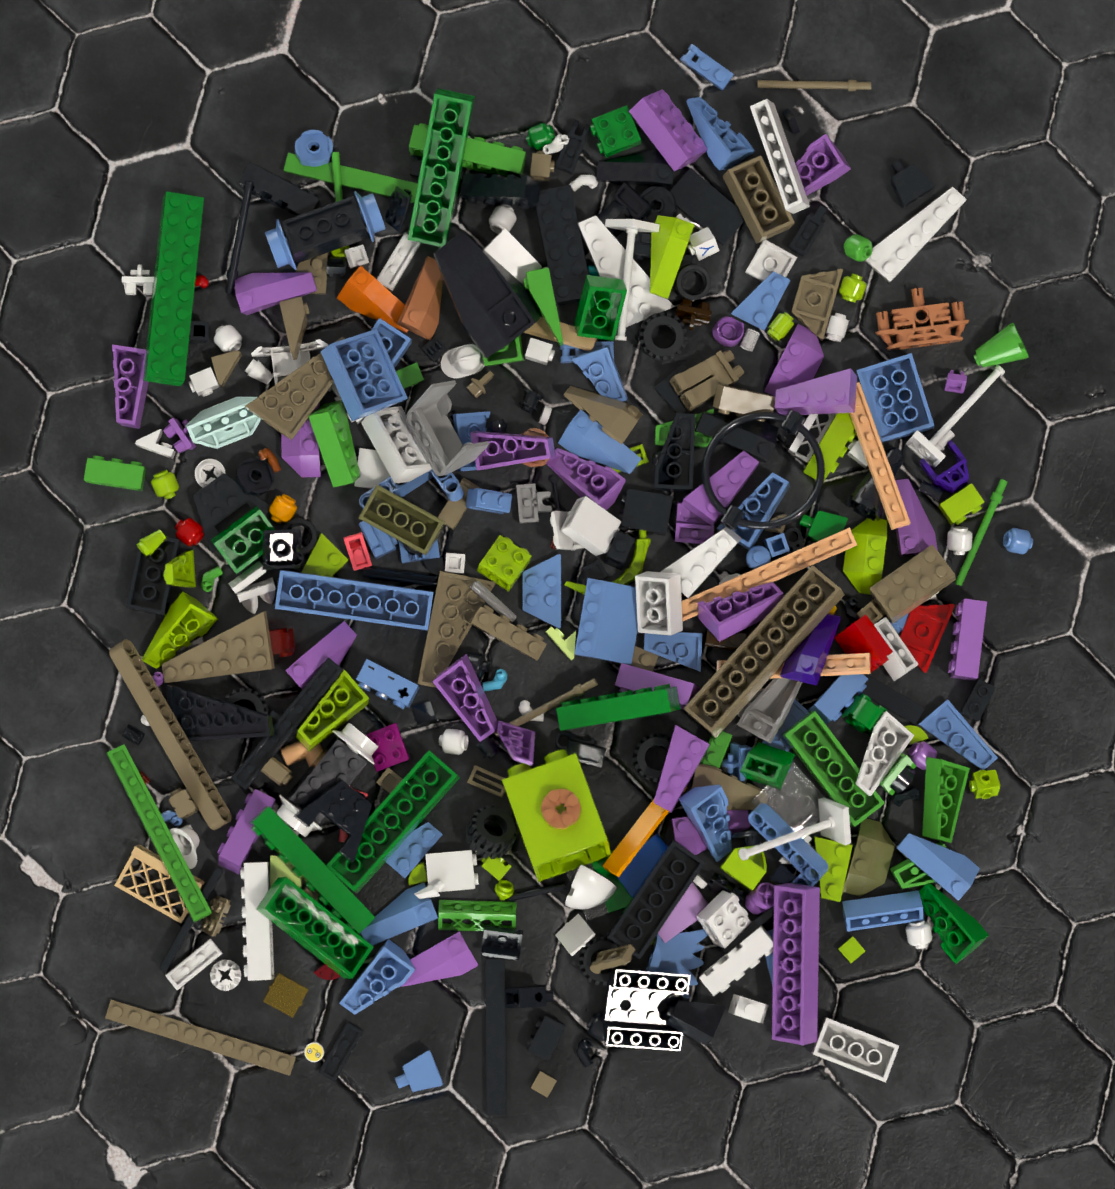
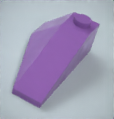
M909 479L895 480L911 522L907 526L896 529L899 557L918 555L932 544L937 549L935 532Z
M343 621L285 671L303 690L328 658L338 666L341 664L357 634Z
M748 810L727 811L730 817L728 828L731 831V837L733 833L742 832L750 828ZM689 817L671 819L674 840L694 855L708 849Z

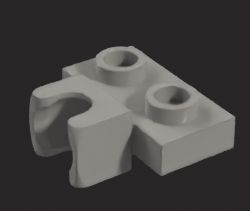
M535 483L516 485L520 524L539 522L538 513L552 512L550 505L546 506L542 503L543 499L551 496L550 491L536 493Z

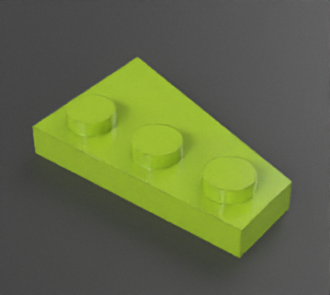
M193 549L184 551L165 565L164 579L166 584L185 588L196 587Z

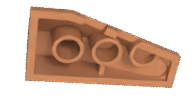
M427 256L396 323L429 341L432 339L439 323L443 276L435 259Z

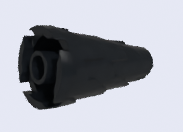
M893 447L886 450L885 453L893 476L896 479L904 456L900 449ZM869 471L854 492L847 498L846 504L850 508L852 504L856 506L854 512L873 521L875 519L879 521L884 508Z

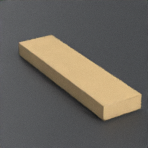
M540 317L534 325L523 332L557 342L543 317ZM560 322L563 344L589 352L593 351L597 338L577 336L575 326Z

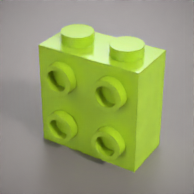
M499 535L480 562L477 571L509 592L529 564L532 556L526 549L519 548L513 544L511 539Z

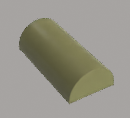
M379 485L375 486L359 516V519L424 555H427L445 523V521Z

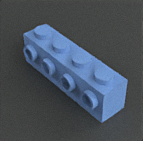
M919 891L842 902L843 917L847 931L924 920L923 905Z

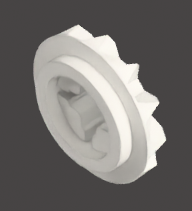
M206 459L197 465L195 479L202 488L216 479L210 477L207 480V475L203 470L211 471L214 468L213 473L216 477L223 473L226 474L223 465L219 461Z
M231 960L218 961L211 969V982L220 990H232L241 980V970ZM231 968L229 976L232 981L224 979L220 982L222 974L219 970L226 972Z

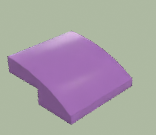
M682 502L677 503L675 542L701 544L714 535V526H710L682 506Z

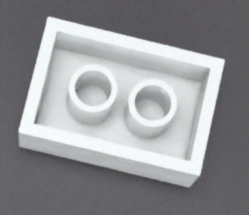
M646 571L635 576L638 632L674 635L682 631L680 574Z

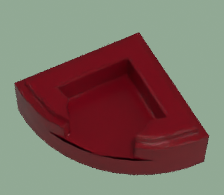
M326 964L314 972L319 978L325 980H334L340 977L339 974Z

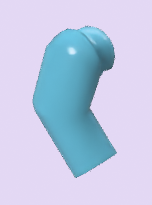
M499 669L496 671L492 681L482 682L483 690L501 689L507 680L506 671Z

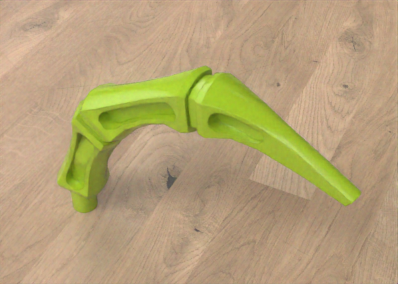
M639 530V539L635 541L634 554L629 563V568L612 583L629 585L635 581V576L642 573L646 553L651 539L647 538L646 531ZM566 581L565 586L585 595L586 585Z

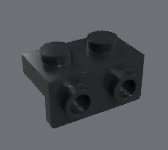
M485 925L481 955L519 960L523 930Z

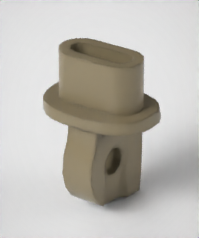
M489 371L479 381L472 378V382L466 388L475 398H478L482 393L486 394L484 386L492 379L494 374Z

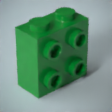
M628 106L592 119L590 130L593 137L597 136L599 143H596L600 154L604 153L605 158L641 144V138Z

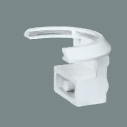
M320 339L301 344L296 360H293L289 346L270 348L260 346L251 355L253 357H272L274 382L277 384L310 360L309 351L324 349L328 344Z

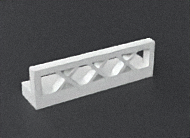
M837 413L828 414L829 420L819 424L818 414H809L803 426L808 430L818 427L820 435L816 440L819 444ZM799 432L788 452L808 463L814 451L808 441L803 442L805 437ZM800 445H809L810 452L807 457L797 452Z

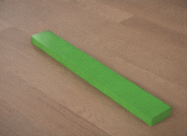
M288 153L284 172L334 184L332 163L329 162L317 167L303 166L296 157V154ZM340 165L341 183L344 187L391 198L392 192L398 186L402 190H410L412 195L410 202H415L418 183Z

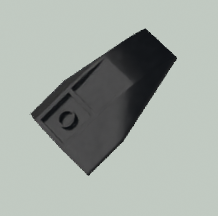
M462 231L433 253L462 325L485 358L511 343L534 325L542 316L522 283L465 232Z

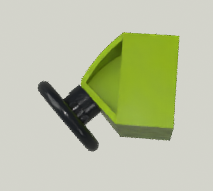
M755 829L733 833L732 838H744L745 847L742 848L748 849L760 844L758 835L761 834ZM735 848L722 863L720 869L747 889L753 891L766 873L764 852L749 856L747 860H742L739 856V850L742 848Z

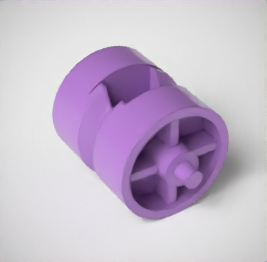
M762 883L753 891L747 893L745 905L751 913L760 915L774 906L773 884Z

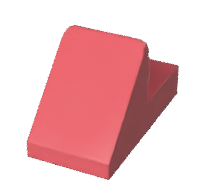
M362 532L343 537L353 570L356 571L372 566Z

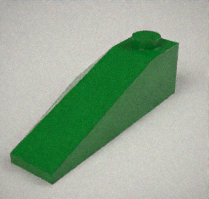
M932 884L924 885L919 891L923 909L926 915L930 916L934 924L932 928L935 933L938 932L942 940L941 946L955 964H958L979 947L989 936L976 919Z

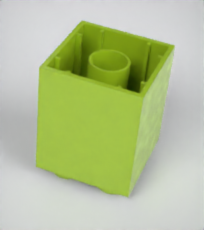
M559 750L544 757L546 764L533 769L525 763L516 765L507 771L509 777L502 780L538 882L579 868L580 865L585 866L610 857L611 855L605 831L576 753L568 756L566 750ZM566 789L578 797L581 806L580 817L575 824L566 829H556L549 826L542 815L541 805L543 799L552 790ZM560 804L555 810H558L557 813L562 814V811H566L567 807L564 808V805Z

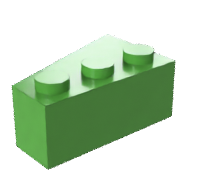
M939 841L938 843H936L937 845H940V846L946 848L945 844L942 843L941 841ZM909 858L890 868L898 886L902 889L936 882Z

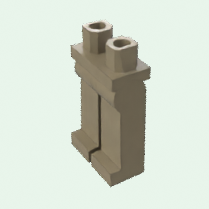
M720 350L714 356L671 378L669 382L679 396L684 393L680 399L688 412L714 397L718 384L731 387L744 374V370L740 365L734 368L730 366L729 362L735 359L731 350L724 352Z

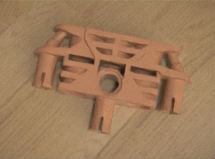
M917 288L911 289L914 307L891 311V316H893L891 320L894 323L893 329H890L888 311L876 313L879 331L875 333L888 345L886 349L888 351L960 342L963 340L961 334L964 331L965 325L969 323V320H965L963 302H959L958 306L957 302L951 303L954 321H951V316H948L950 314V309H948L949 303L925 305L923 288H918V290ZM916 313H924L925 320H918ZM927 321H928V326H925V327H917V328H916V325H917V326H923V325H925V324L927 323ZM956 328L955 336L951 335V329ZM896 336L897 343L893 344L890 337Z

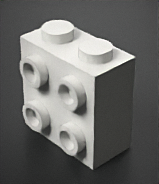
M723 890L696 916L713 944L722 948H726L751 923L747 917V911L739 904V898L734 893H728Z

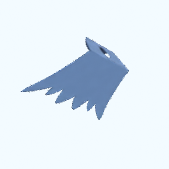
M704 929L679 933L666 943L657 934L646 971L690 974L689 986L697 985L696 978L689 970L704 964L693 953L704 949L705 946L697 943L706 938L708 934ZM683 994V997L689 999V994Z

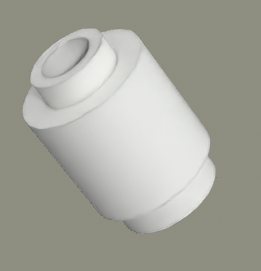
M835 313V316H830L826 330L827 339L841 342L842 338L845 337L849 323L845 315Z

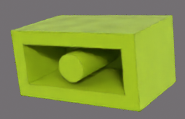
M971 483L938 507L950 525L954 523L959 525L967 519L965 517L971 512L974 515L980 511L984 500Z

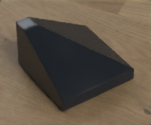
M430 701L412 707L418 725L436 719Z

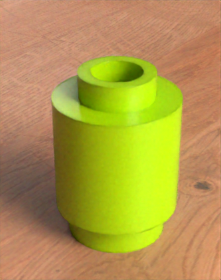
M786 312L783 314L779 313L769 325L767 334L776 341H780L793 327V318Z

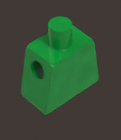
M817 511L814 518L803 514L799 524L809 528L806 537L816 543L843 531L848 518Z

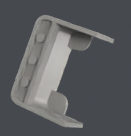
M455 380L431 384L406 415L409 427L437 476L447 475L473 462L489 445L488 441L475 444L468 442L463 445L448 419L447 414L451 410L452 402L447 394L456 385Z

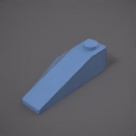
M580 410L567 426L558 444L570 453L578 455V457L631 474L642 459L627 446L608 436L601 430L603 427L598 422L591 421L589 419L590 416Z
M721 785L694 787L680 797L679 800L713 858L718 862L732 851L731 831L728 828V821H730L729 814L727 813L728 799Z
M910 833L896 847L958 901L971 887L980 869L965 855Z
M423 882L406 889L377 914L375 919L361 932L363 939L371 945H375L438 919L431 898L419 899L414 895L416 892L426 888L425 883Z
M388 939L339 1004L355 1015L379 998L389 994L395 988L402 986L416 968L404 950Z

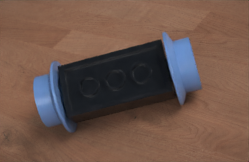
M354 191L360 210H358L354 196L282 221L286 237L277 219L276 228L265 232L277 267L280 268L289 264L294 270H297L290 251L293 252L296 263H300L367 239L366 228L371 241L374 242L375 233L386 228L373 193L361 197Z

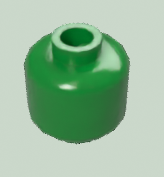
M540 123L529 128V136L526 137V140L530 147H534L539 151L545 145L551 144L556 136L551 125Z

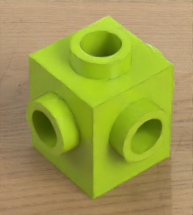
M979 770L973 773L972 779L969 781V788L974 793L975 799H988L992 796H998L1000 782L996 770Z

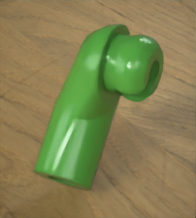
M220 566L203 574L201 588L205 592H210L213 589L215 578L223 575Z

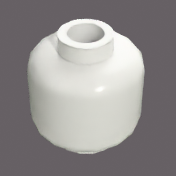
M497 206L489 217L491 230L499 234L505 228L509 232L517 219L514 210L509 207Z
M222 325L215 331L214 342L224 353H229L240 349L242 336L232 325Z
M953 527V530L948 532L947 548L953 551L955 555H965V551H969L972 548V532L967 527Z
M446 729L443 735L439 737V746H442V750L447 754L460 755L468 748L469 739L463 730Z
M924 920L909 922V925L906 926L908 944L915 946L916 949L926 948L927 944L932 941L931 927L928 922Z

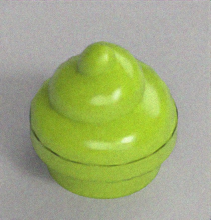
M500 880L496 884L495 892L500 900H505L513 895L514 888L510 881Z

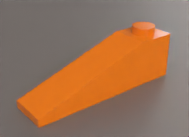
M360 266L348 279L337 299L351 311L377 321L381 318L394 328L407 333L409 330L396 324L405 305L375 277Z

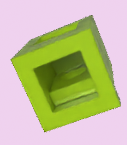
M497 856L495 859L487 857L481 860L484 863L482 867L499 881L512 867L510 864L505 866L504 863L506 861Z

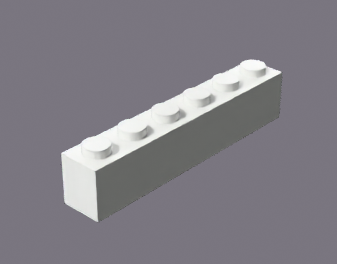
M765 99L750 106L785 209L794 214L810 207L775 104Z

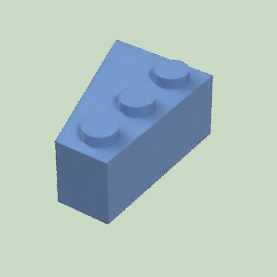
M864 674L839 675L807 711H816L826 725L832 720L835 722L842 715L840 710L844 706L848 708L854 701L852 697L856 693L860 694L867 687L865 683L868 678Z

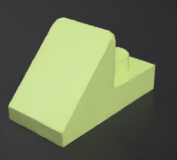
M551 626L546 631V634L570 661L574 660L576 631L564 641L562 639L564 634L558 628L554 630Z

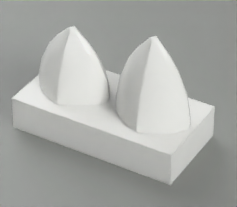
M273 577L249 585L237 593L239 602H242L249 612L256 613L258 607L257 596H260L269 604L273 603L276 595Z

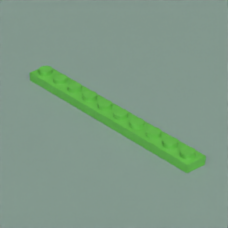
M125 744L107 752L113 768L193 922L210 915L212 912Z

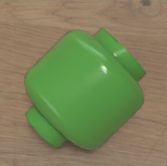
M852 235L844 243L845 254L853 260L863 262L872 254V243L861 235Z

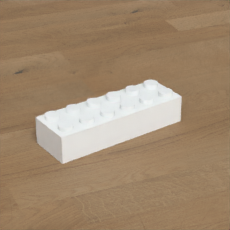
M244 863V867H241V879L245 881V887H241V896L245 899V906H242V918H246V926H243V938L246 937L247 945L243 946L244 957H247V965H244V976L248 977V981L274 979L272 921L256 910L270 889V863Z

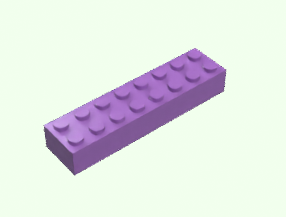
M793 883L774 886L772 1040L799 1045L817 1042L820 887Z

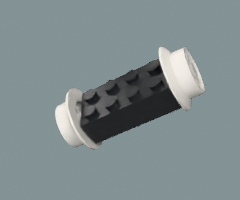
M350 723L342 731L332 730L334 734L347 744L345 745L334 736L286 796L295 805L282 795L279 796L282 806L276 814L304 837L312 829L322 830L323 828L314 821L310 827H306L294 815L321 797L323 793L339 781H344L350 785L368 763L358 753L373 765L375 764L372 754L379 746ZM319 813L315 821L320 823L325 816Z

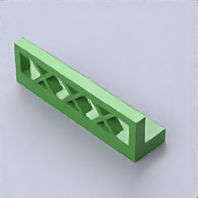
M439 900L438 930L484 931L485 925L482 923L483 920H490L492 922L487 926L516 929V902ZM442 918L451 919L454 922L451 924L442 923ZM470 919L473 922L471 924H464L462 921ZM503 920H510L512 925H503L501 922Z

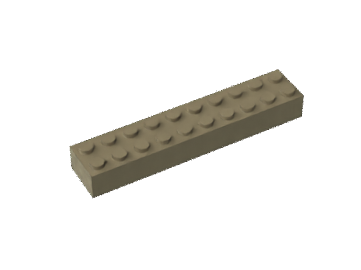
M812 565L685 706L684 710L713 737L717 738L844 596L841 588Z

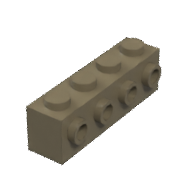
M487 605L476 608L469 624L532 660L538 661L547 645L543 642V637L536 633L533 636L527 633V628L520 624H517V626L511 624V619L502 614L500 617L493 613L494 609Z

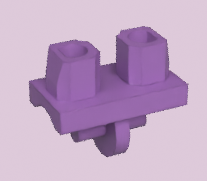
M170 419V424L163 431L170 439L178 434L180 440L173 444L177 452L182 453L197 447L188 435L189 432L186 425L189 422L187 419L182 424L178 419Z

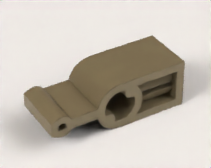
M463 478L460 482L464 491L463 497L454 502L448 500L438 516L439 519L445 521L444 525L452 530L455 529L467 510L468 489L480 488L466 478Z

